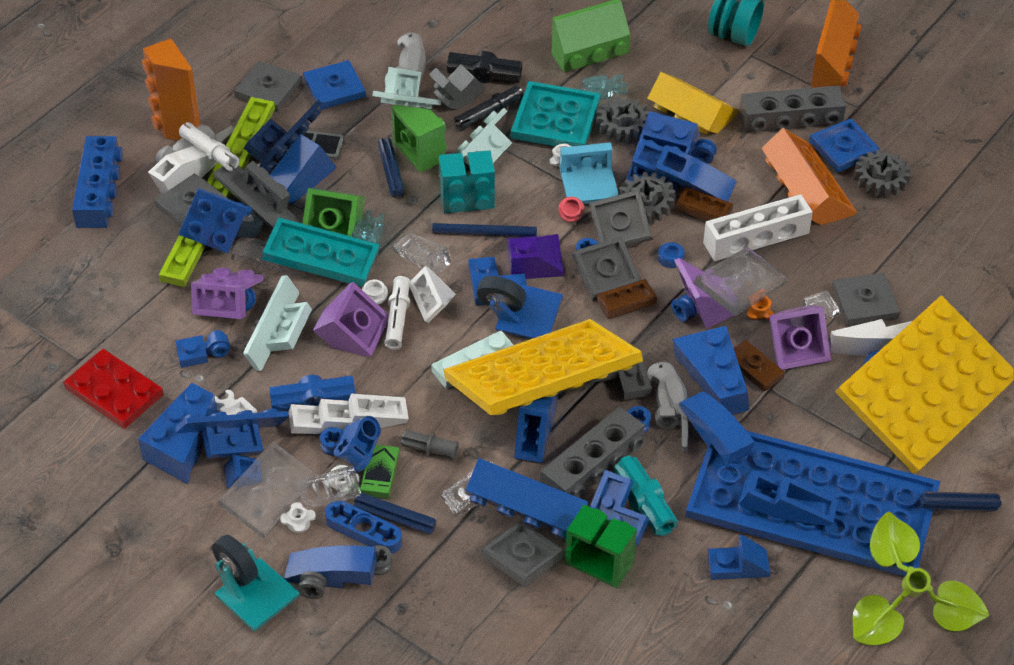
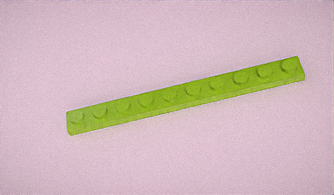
M251 97L226 144L230 152L239 158L238 165L243 170H245V166H247L252 156L243 148L271 118L275 110L274 101ZM217 163L207 183L230 199L232 193L214 178V172L222 167L220 163ZM179 235L159 273L160 282L185 287L206 245Z

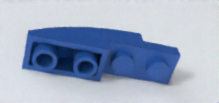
M641 139L632 159V165L652 173L656 172L657 175L662 177L665 176L667 179L679 183V186L682 188L688 187L727 202L737 183L730 176L691 155L668 145L662 147L645 139Z

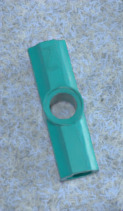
M628 455L621 458L614 465V472L634 481L628 496L632 509L650 518L648 525L655 535L663 537L670 534L677 527L678 520L665 502L664 492L660 483L655 478L650 479L636 457Z

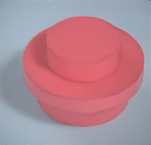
M576 197L564 198L559 204V215L567 222H576L584 214V204Z

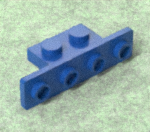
M276 408L267 409L261 413L244 410L234 415H227L226 412H217L204 417L195 413L185 416L175 429L176 433L202 432L208 459L231 457L232 455H259L264 451L259 428L279 426L289 418L288 411L278 412Z

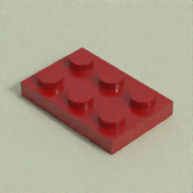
M104 348L63 381L66 390L123 429H126L164 395L162 387Z

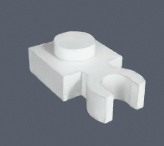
M231 390L225 391L226 399L220 400L215 396L216 408L219 412L234 415L240 411L251 410L253 413H258L243 397L235 400L234 393Z

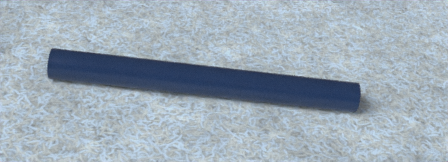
M433 223L432 233L525 237L537 236V227Z

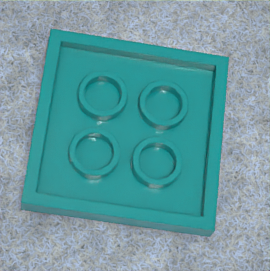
M528 81L511 129V139L551 146L568 144L571 147L586 145L600 104L601 93Z

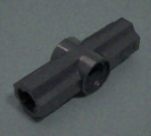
M481 51L477 55L449 52L447 73H453L461 64L480 83H489L492 79L513 82L521 81L522 61L500 59L489 51Z

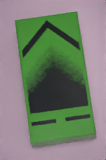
M375 445L372 459L365 468L360 493L376 498L389 499L400 450L399 447Z

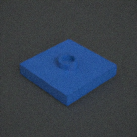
M349 60L303 72V79L315 102L318 99L323 102L319 110L366 97V91Z
M852 118L811 134L809 137V142L837 173L855 166L856 162H859L860 156L866 157L868 151L876 154L877 150L880 149Z

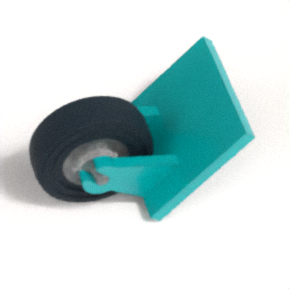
M224 535L213 543L212 551L217 560L215 567L224 585L215 592V597L252 631H257L300 596V593L261 558L256 559L253 550L247 548L246 543L241 544L230 535Z

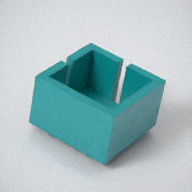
M491 150L467 152L470 175H466L462 153L439 155L440 194L444 213L495 209V170Z

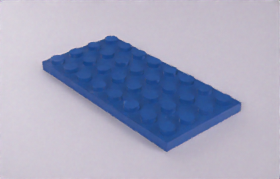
M750 431L747 432L755 442L751 454L726 465L714 447L707 448L685 517L906 576L907 572L900 570L896 563L890 567L880 566L870 552V539L875 525L885 513L891 512L916 532L920 541L918 555L913 561L902 564L907 567L912 566L914 569L919 568L933 509L921 507L919 498L924 491L938 492L940 481ZM754 470L780 482L787 476L838 499L834 521L831 526L795 522L742 506L739 502L746 479Z

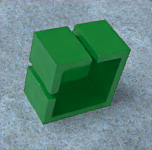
M583 505L566 532L565 564L618 589L634 564L637 528L615 518L609 520L607 519L608 515L603 511Z

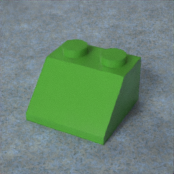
M401 105L392 106L393 144L419 173L438 165L439 155H445V150L447 149L445 142L446 125L443 119L438 118L429 109Z
M308 188L302 224L356 238L362 222L365 196Z

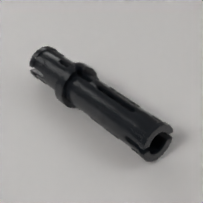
M514 85L502 93L493 94L491 99L461 115L455 116L454 122H460V124L456 125L457 128L463 131L485 119L493 111L500 112L503 108L507 110V106L522 100L524 94H518L522 89L520 86Z

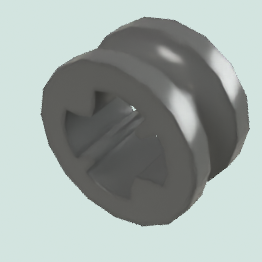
M376 545L373 547L376 549V557L379 561L376 563L374 575L379 576L391 570L392 554L387 547Z
M304 572L300 577V583L297 588L298 592L306 598L319 599L324 595L327 579L317 572Z

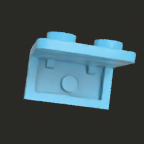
M611 142L560 148V174L566 198L576 197L583 204H589L618 195L612 171L613 149Z

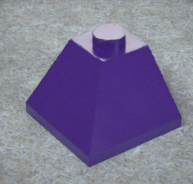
M558 234L506 238L511 275L525 273L526 279L564 276Z

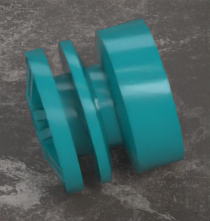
M714 0L708 19V34L712 36L719 34L720 38L726 39L731 32L732 42L749 47L759 30L765 1Z

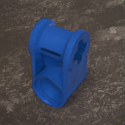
M367 415L346 425L340 442L335 448L334 455L339 459L343 458L351 464L352 470L355 472L362 471L372 459L373 450L381 434V427L377 419Z

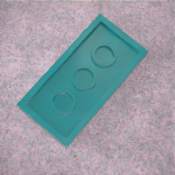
M278 217L262 252V260L346 283L354 282L357 286L364 287L379 252L380 244Z

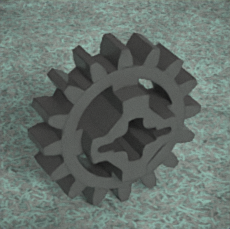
M619 96L617 101L608 99L607 105L602 103L600 104V110H597L596 127L600 128V134L607 133V139L616 137V142L625 139L628 143L632 137L635 140H639V134H642L649 111H646L647 106H639L640 100L638 99L631 102L630 97L622 100Z
M880 149L877 150L876 154L868 151L866 157L860 156L859 162H856L854 179L858 180V187L865 186V192L874 191L876 197L883 193L887 198L891 192L897 196L899 190L905 191L906 185H909L911 167L906 166L907 160H899L900 154L892 156L889 150L886 154H882Z
M643 172V177L639 178L634 174V181L625 180V187L620 188V195L640 190L649 224L652 223V218L661 221L662 214L670 215V208L675 207V190H673L672 182L666 183L665 176L658 179L656 172L651 177L646 172Z

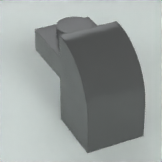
M461 64L448 78L437 68L429 74L436 81L433 85L437 89L434 94L451 109H460L472 103L486 89Z

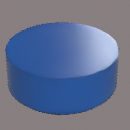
M665 243L658 250V261L664 267L676 268L674 260L678 258L684 260L685 251L677 243Z

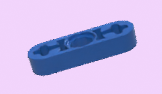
M333 501L327 505L325 509L326 523L331 529L369 547L376 545L385 546L391 551V554L396 553L401 548L402 533L396 525L344 501ZM360 523H368L372 526L366 532H360L356 529V526Z

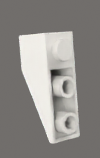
M191 146L166 155L148 173L160 192L164 194L194 173L202 178L218 162L211 161L206 153L196 146Z

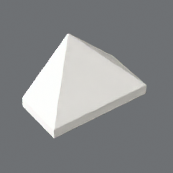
M426 266L410 281L412 294L424 321L427 323L456 295Z

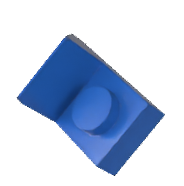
M739 535L738 547L708 549L707 557L711 580L770 577L767 550L744 535Z

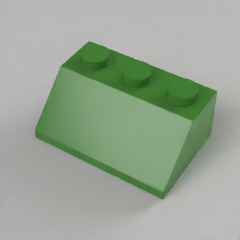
M611 0L553 17L552 56L563 72L624 55L630 51V31L621 0Z

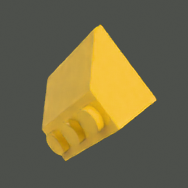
M660 72L648 96L649 100L655 102L653 107L665 113L668 110L674 112V118L697 123L699 131L706 135L709 131L718 134L739 112L735 107L679 78Z

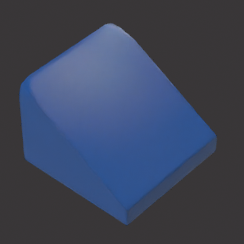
M232 455L224 467L228 489L259 485L263 482L259 459Z

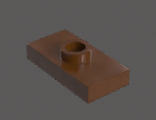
M685 187L675 203V210L709 221L730 215L733 210V203Z
M643 279L597 294V302L607 319L657 304V296L647 280Z
M747 340L734 348L741 373L762 391L765 392L784 378L785 372Z

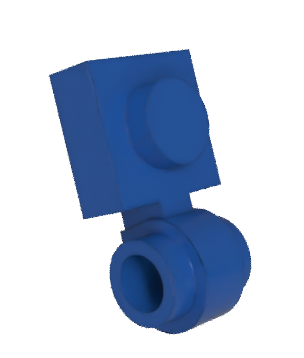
M220 330L211 332L206 342L203 341L202 335L175 340L181 368L207 363V355L209 354L217 358L224 357L230 349L228 336Z

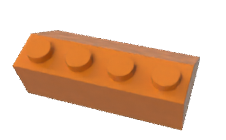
M847 0L830 1L816 52L811 88L838 85L840 89L842 86L847 87L850 72L846 70H851L854 56L850 54H855L858 40H854V38L859 39L862 24H858L859 13Z
M170 38L143 48L144 59L142 60V66L148 76L145 79V84L151 94L148 102L154 112V115L151 116L152 123L156 130L160 129L165 138L178 141L183 138L179 134L180 127L183 124L186 126L185 123L190 122L197 128L200 125L193 70Z
M782 128L762 147L763 152L767 156L765 161L771 168L777 171L778 175L776 177L782 185L788 188V196L802 195L813 212L812 221L824 225L854 216L857 213L812 144Z

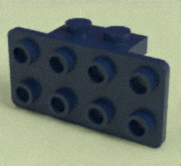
M318 99L288 132L270 118L247 142L243 149L261 162L259 167H263L269 173L276 164L274 161L279 163L286 154V150H289L300 134L304 136L308 131L310 123L312 124L320 115L321 111L318 108L323 102Z

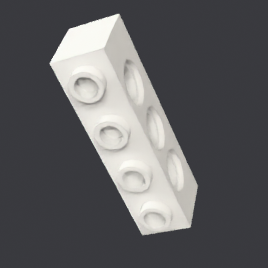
M800 194L705 222L703 244L714 261L809 234L813 212Z

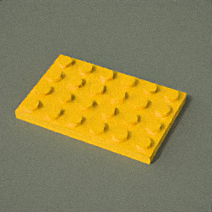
M941 295L846 380L835 393L909 470L916 474L1014 381V368Z
M588 319L443 369L445 379L488 414L501 415L506 413L507 409L529 405L533 400L541 397L555 396L558 394V391L580 387L584 382L592 379H603L609 373L618 370L631 369L633 365L643 362L642 352L593 320Z

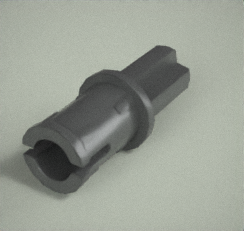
M405 430L401 439V445L404 447L424 451L428 456L432 453L453 460L456 458L459 448L458 441L435 437L434 433L426 435Z

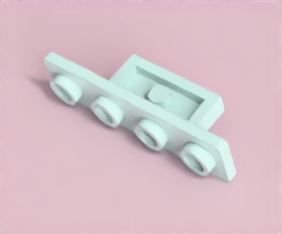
M393 67L388 68V73L385 76V92L373 91L372 95L381 97V103L432 109V104L441 105L442 101L418 96L422 72Z
M505 108L498 114L493 111L484 120L487 125L484 128L479 126L470 135L473 140L470 143L465 140L457 148L456 152L463 154V160L468 166L467 152L491 150L494 163L512 144L495 126L507 112Z
M287 275L281 276L244 350V356L255 371L263 369L271 351L294 348L312 311L307 302L295 303L299 291Z

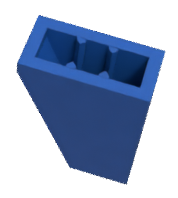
M300 134L271 172L270 176L278 184L285 186L288 193H290L288 203L293 205L307 193L308 188L315 187L332 173L336 165L320 145Z
M558 394L552 397H541L533 400L529 405L520 406L514 458L543 462L557 408Z

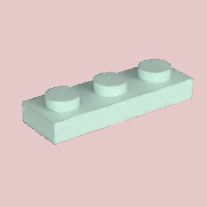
M499 331L431 364L432 372L445 389H448L453 385L445 379L443 369L513 346V344L502 331Z

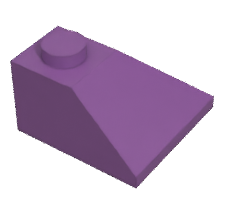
M680 258L674 260L684 289L693 300L697 313L706 329L735 316L732 305L736 301L729 288L725 290L718 279Z
M352 282L324 309L313 331L334 349L370 357L388 323L389 314Z
M809 305L787 309L769 316L776 364L782 370L831 361L823 306Z

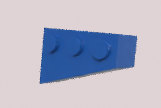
M726 326L672 339L676 360L682 363L692 380L696 381L705 393L722 404L732 415L750 410L748 391Z
M191 383L138 438L142 460L187 485L191 478V470L200 457L199 452L204 443L202 432L176 433L175 427L187 415L197 413L204 417L217 413L214 394L194 383Z

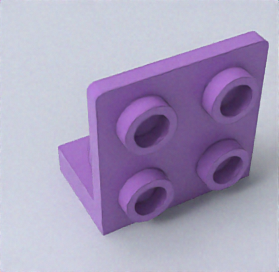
M216 268L210 274L201 275L200 279L191 283L192 314L235 319L246 317L245 290L262 282L263 275L254 274L253 270H240L238 273L230 272L229 268Z

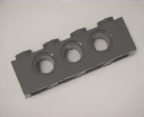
M838 85L741 94L739 112L746 133L780 130L782 128L792 129L836 125L843 122L846 105Z
M619 406L540 471V482L581 498L590 486L596 485L601 481L605 470L610 471L621 458L628 456L632 451H638L642 447L645 425Z

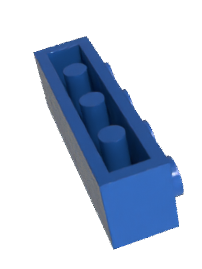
M86 136L72 208L76 228H107L109 217H113L114 205L112 199L117 197L115 180L120 179L118 162L123 161V149L118 147L116 136Z
M478 458L465 490L466 495L470 496L469 501L485 507L486 503L496 506V512L510 518L514 514L525 518L523 521L525 524L538 529L543 525L552 529L551 534L565 540L568 527L582 506L588 505L586 500L481 458Z

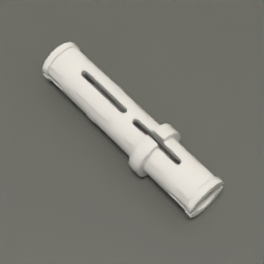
M186 122V126L183 124L180 127V136L206 153L208 159L220 163L228 171L237 168L239 158L229 152L224 144L212 140L190 122Z
M405 276L394 278L393 292L388 301L390 313L384 344L385 347L391 350H398L402 347L406 309L410 305L408 293L411 282Z

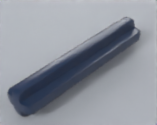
M388 137L385 139L381 138L378 141V147L390 194L394 198L397 196L402 197L404 195V186L392 141Z
M924 491L919 498L921 507L924 509L996 511L1002 505L1000 495L997 493Z
M359 493L355 498V507L374 516L427 535H431L436 528L437 521L435 518L365 493Z

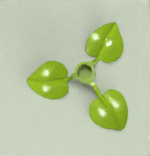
M891 512L885 513L873 529L870 539L871 555L880 566L890 567L896 563L900 570L907 572V575L902 580L903 592L891 605L880 595L865 596L856 604L852 615L853 638L855 641L864 645L876 646L894 640L901 633L904 626L903 616L894 609L907 596L919 597L924 592L928 593L932 601L937 602L933 607V617L939 626L948 631L959 632L966 630L989 616V612L982 599L971 588L958 581H946L940 584L937 592L938 596H936L933 592V587L930 585V576L925 570L921 568L914 569L912 566L907 567L902 564L913 561L918 555L920 541L916 532Z

